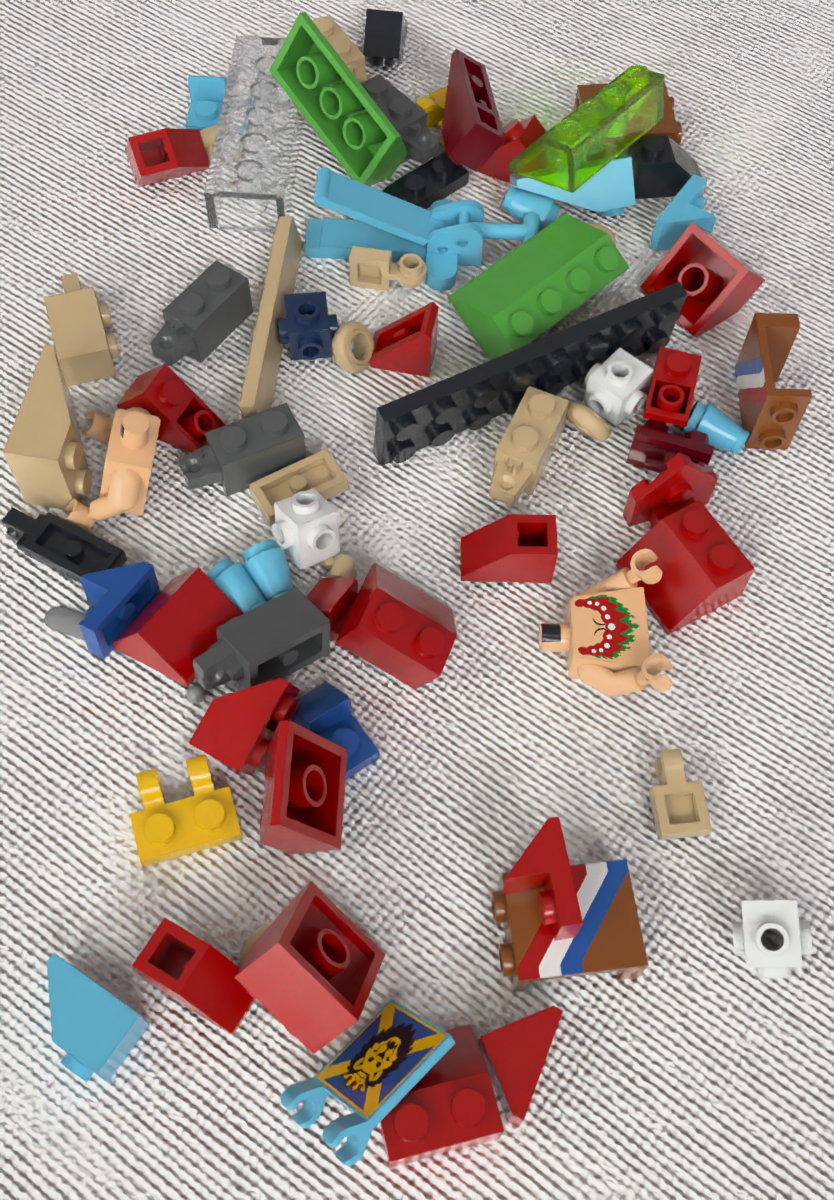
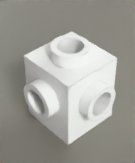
M619 348L603 364L596 363L587 373L584 380L586 391L583 404L600 417L617 426L628 414L633 417L643 407L647 399L654 370L622 348Z
M312 488L274 503L276 521L272 525L274 538L278 547L284 549L286 556L300 570L340 554L339 527L342 520L340 512L333 502H328L316 489Z
M797 899L741 900L743 922H732L734 955H745L746 968H758V978H792L791 968H803L802 955H812L810 921H799ZM774 928L781 932L782 942L778 947L769 948L762 943L761 935L765 930Z

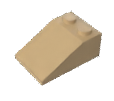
M44 345L3 454L26 504L65 509L71 500L76 499L81 502L83 495H88L92 485V472L88 469L73 401L54 346Z

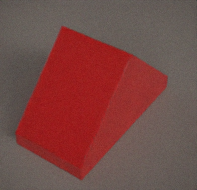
M431 302L375 331L373 337L374 350L368 362L369 366L377 369L429 377L437 347L439 306Z
M555 1006L480 1036L478 1042L507 1121L517 1127L524 1121L563 1013L562 1009Z

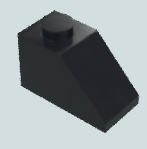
M367 9L363 55L366 60L372 61V67L392 69L393 63H402L408 22L403 12Z
M668 135L630 138L627 155L632 157L635 199L673 197L678 194L693 174L701 177L697 162Z

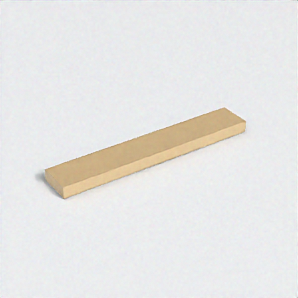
M280 216L279 220H277L238 406L244 418L268 410L272 406L284 345L280 343L278 319H286L284 295L294 293L303 247L293 216Z

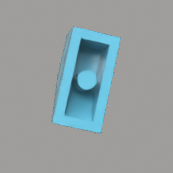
M53 953L47 961L52 1042L67 1052L60 1063L85 1082H88L93 1073H95L108 1083L150 1025L139 1013Z

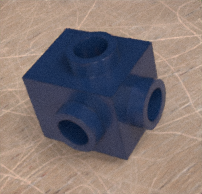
M326 292L284 295L286 319H278L280 343L289 344L291 361L332 357L331 340H333L334 333L338 330L336 314L328 315Z

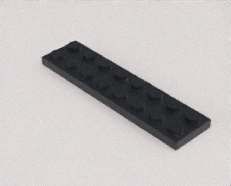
M680 282L674 283L378 407L376 410L374 456L381 466L392 461L401 463L410 459L416 451L429 445L437 447L447 443L459 432L466 429L478 430L487 425L492 418L503 413L508 415L515 414L529 386L556 396L568 385L575 382L584 384L589 370L596 363L603 364L619 348H622L634 357L647 351L650 354L658 352L660 347H665L669 343L670 335L676 321L680 318V312L688 293Z

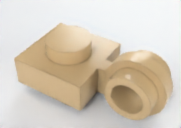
M352 246L349 256L350 286L389 291L391 280L399 281L406 288H416L426 278L427 266L422 258L416 254H405L397 263H392V251Z

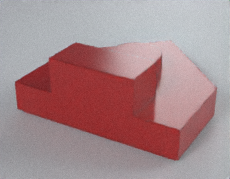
M675 454L665 462L668 469L661 472L652 482L649 483L647 479H643L631 488L623 512V517L628 526L631 527L649 521L653 528L662 518L697 500H700L703 505L708 504L718 480L712 467L700 462L698 464L693 463L690 457L685 454Z

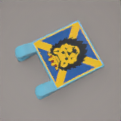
M391 999L313 1078L290 1085L281 1095V1104L288 1111H292L301 1101L305 1100L301 1110L293 1116L294 1121L303 1128L310 1127L317 1121L328 1094L352 1112L331 1121L323 1130L322 1138L329 1147L336 1148L347 1137L345 1144L336 1151L335 1155L343 1165H354L363 1156L372 1130L456 1042L447 1032Z

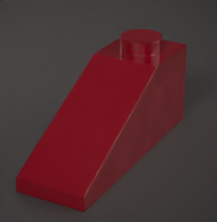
M456 49L451 55L441 132L447 157L458 166L464 165L477 172L506 139L485 65Z

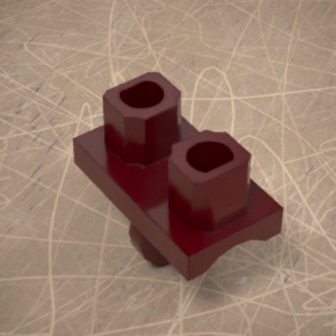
M648 419L644 426L637 425L626 462L627 464L660 474L668 469L665 462L677 453L689 456L693 463L698 464L700 462L709 465L715 446L708 445L709 437L706 433L691 430L686 432L684 437L668 433L669 427L665 422Z

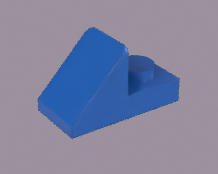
M141 562L88 573L80 577L85 595L91 607L85 613L79 626L90 653L105 659L114 649L112 642L160 592L152 564Z
M324 682L298 698L299 705L292 718L293 721L347 749L345 780L379 759V750L352 715L351 699L348 695L329 683Z

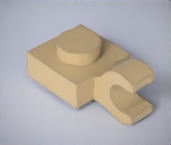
M680 749L660 751V758L654 761L657 778L661 785L652 786L649 790L658 840L708 835L712 831L702 781H686L684 761Z

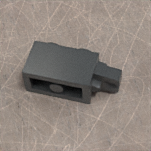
M380 74L361 83L402 137L408 154L401 164L411 158L424 163L431 157L439 154L440 142L427 128V113Z
M217 260L211 264L162 311L165 325L150 343L153 355L169 365L175 364L186 355L202 363L253 313L248 278Z
M286 402L204 433L207 445L180 458L179 464L182 475L190 490L220 482L228 497L248 489V484L306 458L305 436Z
M296 587L217 627V642L210 646L209 650L193 659L194 676L206 691L231 680H237L246 689L277 678L283 679L330 653V620Z

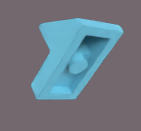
M188 75L191 103L186 129H199L200 132L201 129L218 125L223 139H225L234 91L233 83L224 77Z
M693 174L656 219L650 249L654 251L670 250L692 222L712 234L716 217L704 210L707 198L703 197L707 184L706 179Z

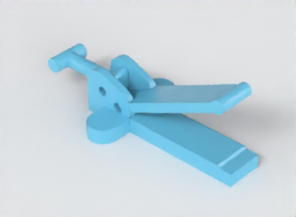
M320 167L317 173L314 203L317 206L326 207L356 220L334 218L308 219L305 256L312 258L349 259L352 246L392 251V262H397L403 255L412 253L420 256L427 266L426 284L433 290L446 291L451 289L456 283L457 265L481 267L483 238L523 240L524 243L539 232L540 218L538 214L532 212L524 216V224L483 222L484 209L482 205L470 199L457 202L442 199L435 201L430 206V209L426 210L331 171L328 167Z

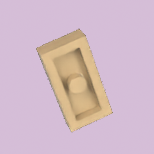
M326 448L248 485L251 497L271 527L273 523H276L275 502L312 488L316 489L327 500L348 490V479Z

